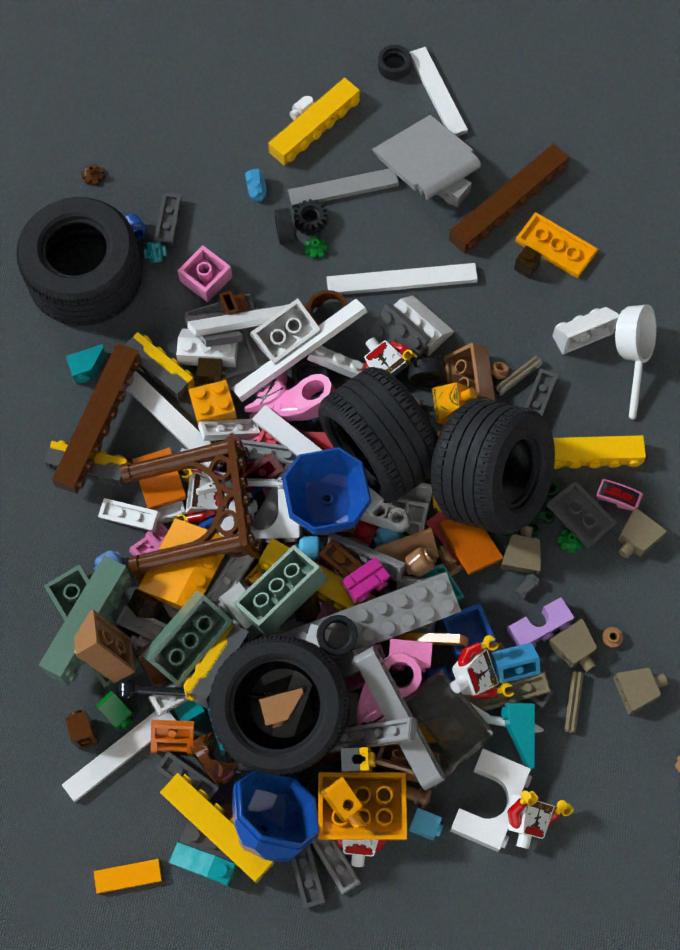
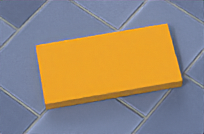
M536 212L515 239L516 243L523 247L529 246L542 254L543 259L577 279L598 252V248Z

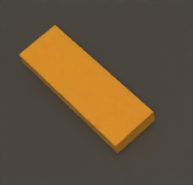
M159 859L94 871L97 894L162 882Z

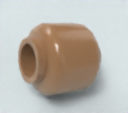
M419 547L406 555L405 570L409 575L413 574L415 577L420 578L434 569L436 559L428 548Z

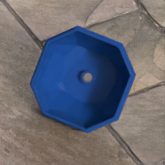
M340 447L298 455L282 477L289 518L314 535H330L354 528L372 502L364 463ZM325 497H329L331 499L329 502L323 501Z
M252 771L234 784L232 800L233 821L239 837V843L245 851L264 860L285 862L290 861L318 839L319 826L316 798L295 777L268 775Z

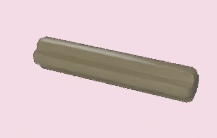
M538 356L533 357L496 385L494 391L499 396H502L542 365V360Z
M576 671L571 676L564 731L568 733L576 732L584 674Z

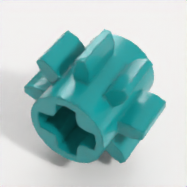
M161 241L147 243L148 248H144L145 259L149 258L151 263L161 262L164 260L163 256H167L166 245L161 246Z

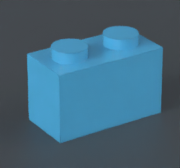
M532 643L491 652L493 668L500 684L541 674L540 659Z

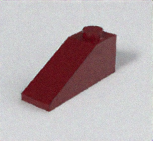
M271 453L248 464L246 469H243L246 478L271 479L285 468L275 455ZM248 486L246 488V493H250L257 487Z

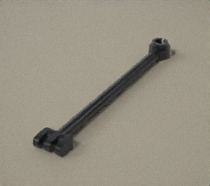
M119 683L118 693H120L122 698H132L133 694L186 697L184 688L144 686L131 683ZM251 692L250 701H259V699L277 694V692Z

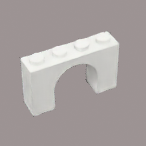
M278 489V516L275 522L264 530L251 526V532L254 533L257 539L265 538V542H270L272 538L275 540L277 538H285V542H297V538L303 536V527L289 518L284 489ZM233 500L229 505V510H232L236 513L235 502ZM228 516L223 520L221 524L223 530L228 531L233 528L234 518L232 516Z
M482 749L473 772L494 780L501 785L507 798L506 808L501 815L491 819L481 818L459 808L450 832L496 852L501 847L505 849L509 839L506 833L509 821L507 811L510 808L511 795L521 796L523 788H528L532 776L529 775L531 769Z

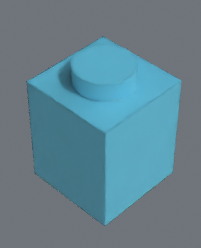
M417 808L409 831L433 841L435 836L439 837L444 826L440 823L442 817Z

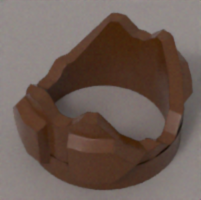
M332 290L317 292L306 303L305 309L319 326L321 323L312 316L313 310L329 299L339 300L344 308L348 303L343 295ZM344 329L335 336L341 335L344 332Z
M210 732L208 735L203 734L196 739L190 750L214 783L219 786L221 783L226 784L235 777V772L239 768L235 762L223 764L211 759L210 751L215 741V735Z

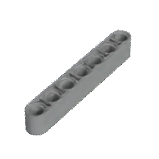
M372 646L355 656V662L386 721L414 718L378 650ZM416 723L415 741L399 743L420 785L424 790H428L444 781L445 776Z

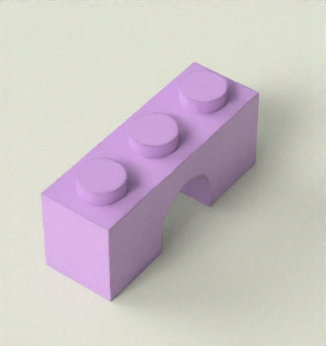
M562 597L543 607L541 613L546 620L544 626L536 627L532 625L527 617L508 626L507 633L515 646L532 643L535 648L537 642L541 640L546 642L554 637L553 633L559 630L562 632L571 626L574 616Z

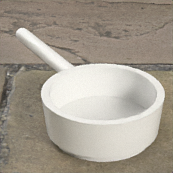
M650 305L626 307L621 311L616 324L615 341L619 355L625 360L635 361L629 418L631 420L637 417L643 363H646L651 358L656 341V318L654 310Z

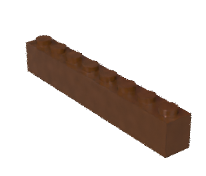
M553 143L450 230L449 241L464 254L468 250H473L481 239H486L495 227L499 228L508 216L512 217L521 205L525 206L534 194L538 195L546 184H551L559 173L565 172L568 168L569 156Z
M116 343L54 473L52 481L56 487L78 494L79 490L84 487L85 477L88 471H91L93 468L95 455L101 451L102 440L104 436H108L112 419L115 420L117 417V408L120 402L123 403L125 400V391L128 386H131L134 380L133 374L141 365L142 359L138 350Z

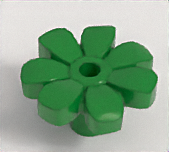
M315 236L311 237V242L306 241L304 244L306 247L304 253L306 255L310 254L312 259H315L316 255L320 259L323 258L324 252L328 249L327 245H324L325 240L322 238L318 240Z
M565 529L561 532V536L557 538V543L562 544L560 549L562 551L568 549L569 554H574L575 548L577 550L582 548L581 541L571 531L568 532Z

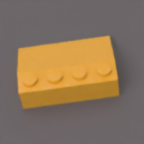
M175 518L158 550L193 542L203 536L208 530ZM216 533L212 539L220 538L223 536ZM225 554L148 571L137 590L179 611L196 591L205 594Z
M319 772L318 840H407L406 773ZM340 777L345 779L363 806L358 811L365 819V822L356 829H354L348 819L341 821L320 793V791ZM344 801L343 808L345 810L349 809V803L347 801Z

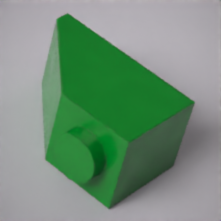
M112 691L96 705L103 716L118 731L122 728L125 730L133 722L134 715Z

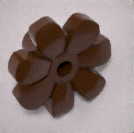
M96 163L85 166V172H81L82 179H84L86 184H90L92 181L95 186L99 184L98 180L102 181L104 179V169L102 167L98 168Z

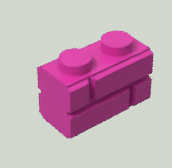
M374 557L341 580L340 584L354 604L358 601L363 603L371 597L370 593L377 589L379 592L388 585L386 581L389 580L390 576L379 560Z

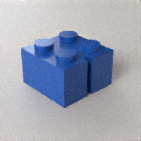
M480 603L441 619L440 624L444 634L466 636L469 638L468 646L477 642L482 643L487 635L494 637ZM449 645L455 661L459 659L462 650L468 647Z

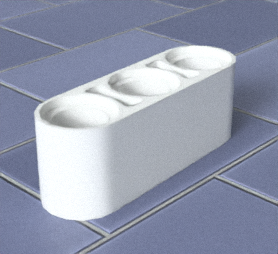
M384 502L371 516L364 512L360 518L361 521L397 533L405 532L409 528L406 512L402 508Z

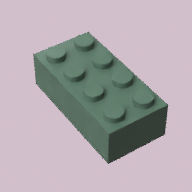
M293 545L234 602V605L260 632L269 637L328 579L320 566Z
M196 591L141 656L171 682L179 686L232 624L233 620L204 594Z

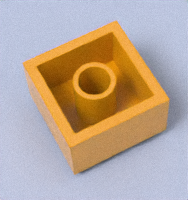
M226 380L188 389L198 425L200 421L237 419Z

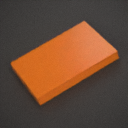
M169 447L132 460L133 463L169 455L172 452ZM178 471L139 480L148 509L155 510L187 499Z
M450 519L438 524L439 529L468 575L502 561L503 556L486 530L457 523Z

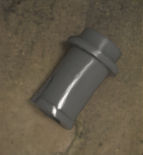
M534 574L526 575V580L515 590V593L523 600L535 587L538 588L540 580Z

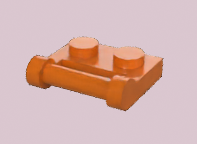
M151 721V753L169 751L187 752V755H193L190 747L193 746L194 721Z

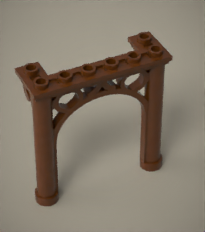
M230 433V436L226 437L227 440L132 464L128 462L120 465L121 477L126 484L184 469L200 470L212 479L218 494L216 517L211 527L203 536L186 544L129 557V568L134 577L143 575L144 572L221 554H229L233 558L249 555L251 558L260 559L259 551H262L260 540L251 532L253 519L248 510L251 503L248 494H246L248 481L243 472V469H246V466H248L249 451L247 447L243 446L241 439H238L234 433ZM211 462L209 468L200 463ZM218 465H227V472L223 476L214 474ZM232 478L233 489H228L224 483ZM233 500L235 502L236 513L232 510H229V505ZM228 516H232L234 518L233 528L228 531L223 530L221 527L223 520ZM217 531H219L224 536L212 539L214 535L217 533Z

